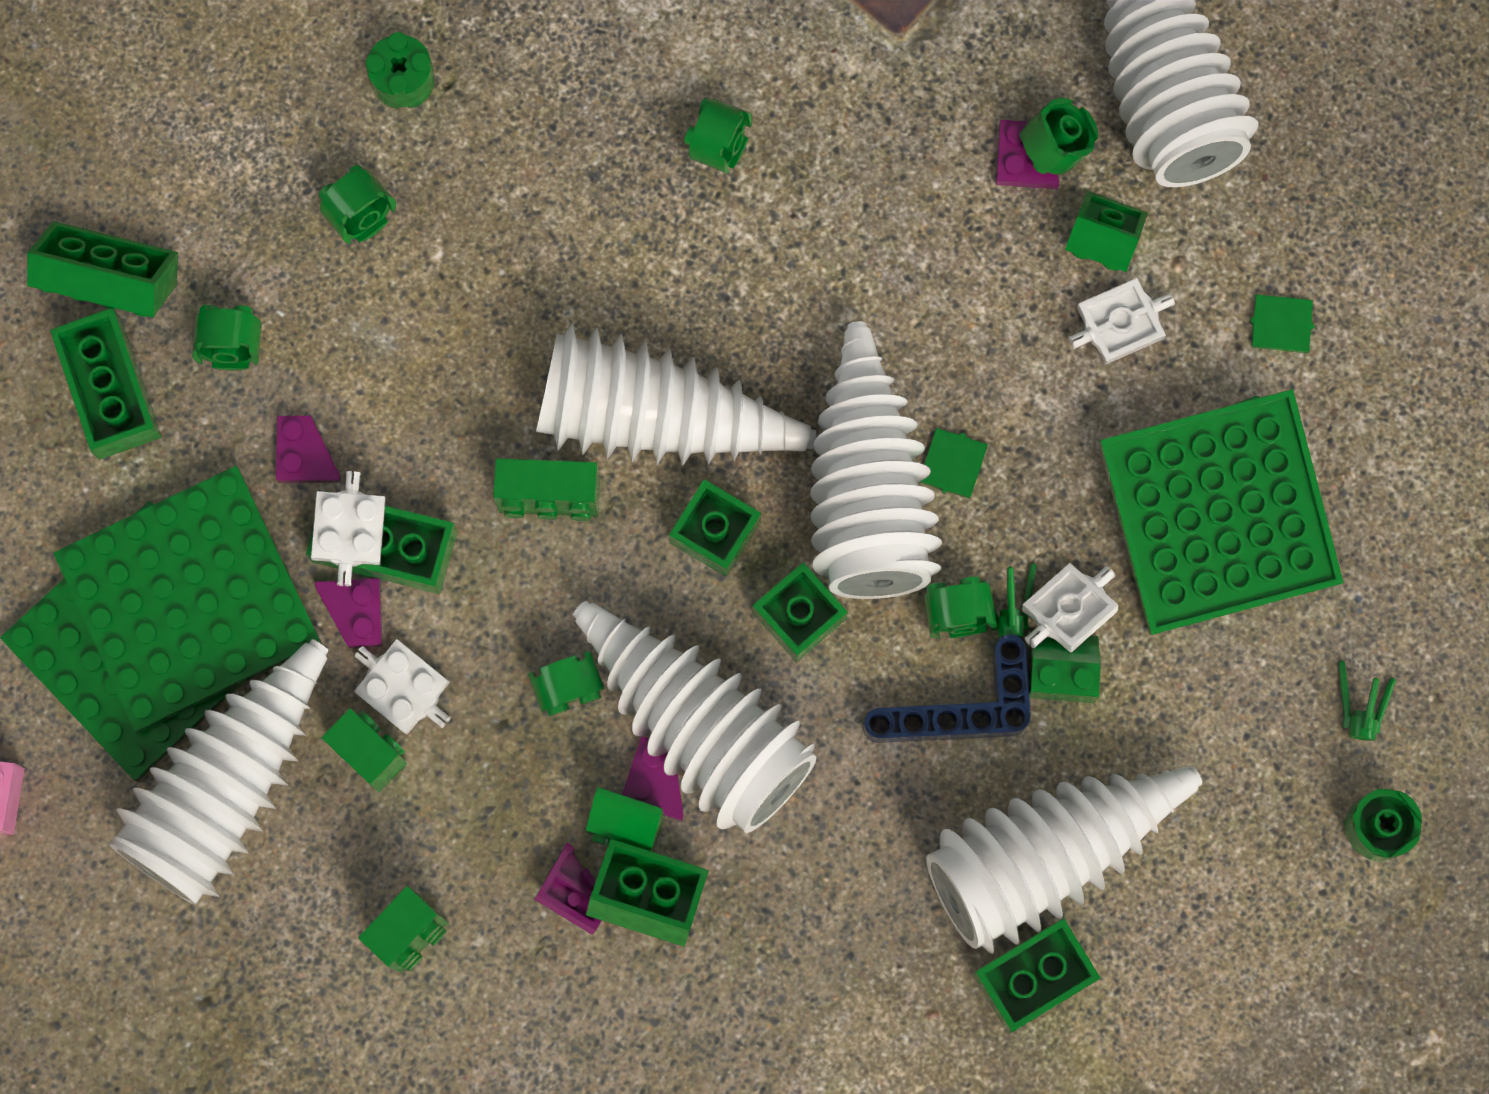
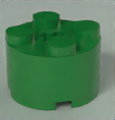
M401 32L392 33L373 46L365 64L370 83L377 98L388 107L396 109L398 107L413 108L425 102L433 91L435 79L434 68L426 47L419 40Z
M705 97L699 107V118L696 125H691L685 136V144L690 145L688 156L691 160L728 174V167L734 169L745 150L749 137L744 136L745 126L752 127V114L715 98L709 99Z
M1068 98L1051 100L1020 131V139L1023 142L1025 151L1033 161L1035 170L1041 174H1065L1079 164L1095 148L1094 144L1098 139V128L1093 117L1084 107L1078 109L1071 103L1074 101Z
M360 165L351 167L345 176L334 184L331 183L324 186L319 192V198L321 199L320 213L344 242L351 244V239H356L360 243L376 235L389 222L385 218L389 210L394 214L396 209L395 199L371 171L363 169Z
M214 305L201 306L199 313L195 317L192 358L202 365L203 359L212 362V368L218 370L249 369L250 362H254L256 366L259 363L261 320L252 315L253 309L248 306L238 305L234 306L233 309L218 308Z
M976 576L960 579V584L947 586V583L928 585V593L924 595L930 637L941 639L940 632H949L950 638H961L987 632L986 625L993 629L996 628L997 623L991 586L980 582V577Z
M591 651L583 652L586 659L581 661L579 657L574 655L539 668L541 675L538 677L535 672L527 674L541 712L547 711L548 716H555L570 710L568 703L579 700L580 704L584 705L602 698L600 691L604 690L605 687Z
M1377 789L1354 802L1345 818L1344 828L1350 844L1359 854L1372 861H1386L1409 852L1418 843L1421 835L1422 814L1416 802L1406 793L1391 789ZM1385 819L1388 825L1385 827L1386 830L1382 831L1379 825L1381 820Z

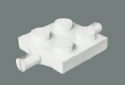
M1137 278L1078 304L1077 309L1084 321L1085 330L1068 336L1069 343L1073 349H1076L1081 345L1091 342L1097 348L1104 364L1111 363L1165 338L1166 334L1159 322L1158 312L1174 306V299H1171L1172 295L1167 293L1152 300L1144 292Z
M352 471L346 472L345 491L337 493L317 491L311 558L315 561H329L339 565L337 585L343 586L344 573H346L345 586H351L352 566L361 564L380 565L385 496L366 495L359 492L361 473L354 471L353 484Z
M1070 563L1023 604L1022 611L1034 620L1038 626L1025 637L1028 645L1031 644L1032 648H1036L1048 636L1058 641L1070 653L1073 652L1118 611V604L1103 589V586L1115 577L1113 570L1110 569L1109 571L1110 567L1105 566L1092 578L1082 574Z
M396 639L387 652L378 658L364 646L359 651L368 659L359 652H356L354 657L366 665L369 670L365 679L354 692L402 732L408 735L417 722L427 716L438 724L440 728H443L446 723L437 715L446 722H449L451 717L439 709L436 704L440 694L450 681L402 642Z

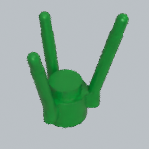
M1035 563L1030 565L1023 604L1032 597L1037 567ZM1012 566L1007 568L1008 609L1000 610V617H998L994 605L997 627L994 629L991 627L993 631L998 630V638L1009 634L1016 635L1019 638L1024 637V629H1029L1028 615L1022 611L1020 616V609H1015L1014 568Z
M1339 661V677L1344 713L1342 728L1349 729L1348 737L1375 741L1376 734H1380L1381 722L1396 679L1393 677L1389 679L1377 713H1373L1379 686V678H1373L1366 711L1355 710V715L1351 716L1346 666L1344 661Z

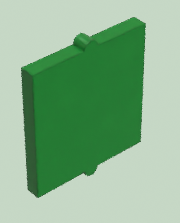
M1256 294L1254 315L1250 320V324L1253 325L1251 348L1309 353L1311 331L1314 328V324L1311 323L1313 300Z
M936 428L924 464L930 468L931 472L928 477L919 481V483L940 489L943 494L950 492L971 499L988 444L967 438L964 433L958 435Z

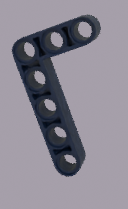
M1005 635L999 639L993 650L996 702L876 708L871 710L865 717L863 724L864 735L875 743L1012 737L1020 735L1028 726L1031 717L1027 657L1024 642L1016 635ZM1004 645L1015 647L1018 657L1013 660L1004 658L1001 655V647ZM1014 678L1020 685V691L1017 693L1007 692L1003 687V680ZM1010 711H1016L1022 717V725L1018 727L1010 726L1005 720V714ZM975 713H983L989 720V726L983 729L975 727L972 724L971 716ZM944 714L950 715L955 720V727L951 730H943L938 725L937 718ZM915 716L921 721L922 727L919 731L910 732L904 727L903 720L906 717ZM874 718H882L887 722L888 730L881 734L875 733L871 730L869 723Z

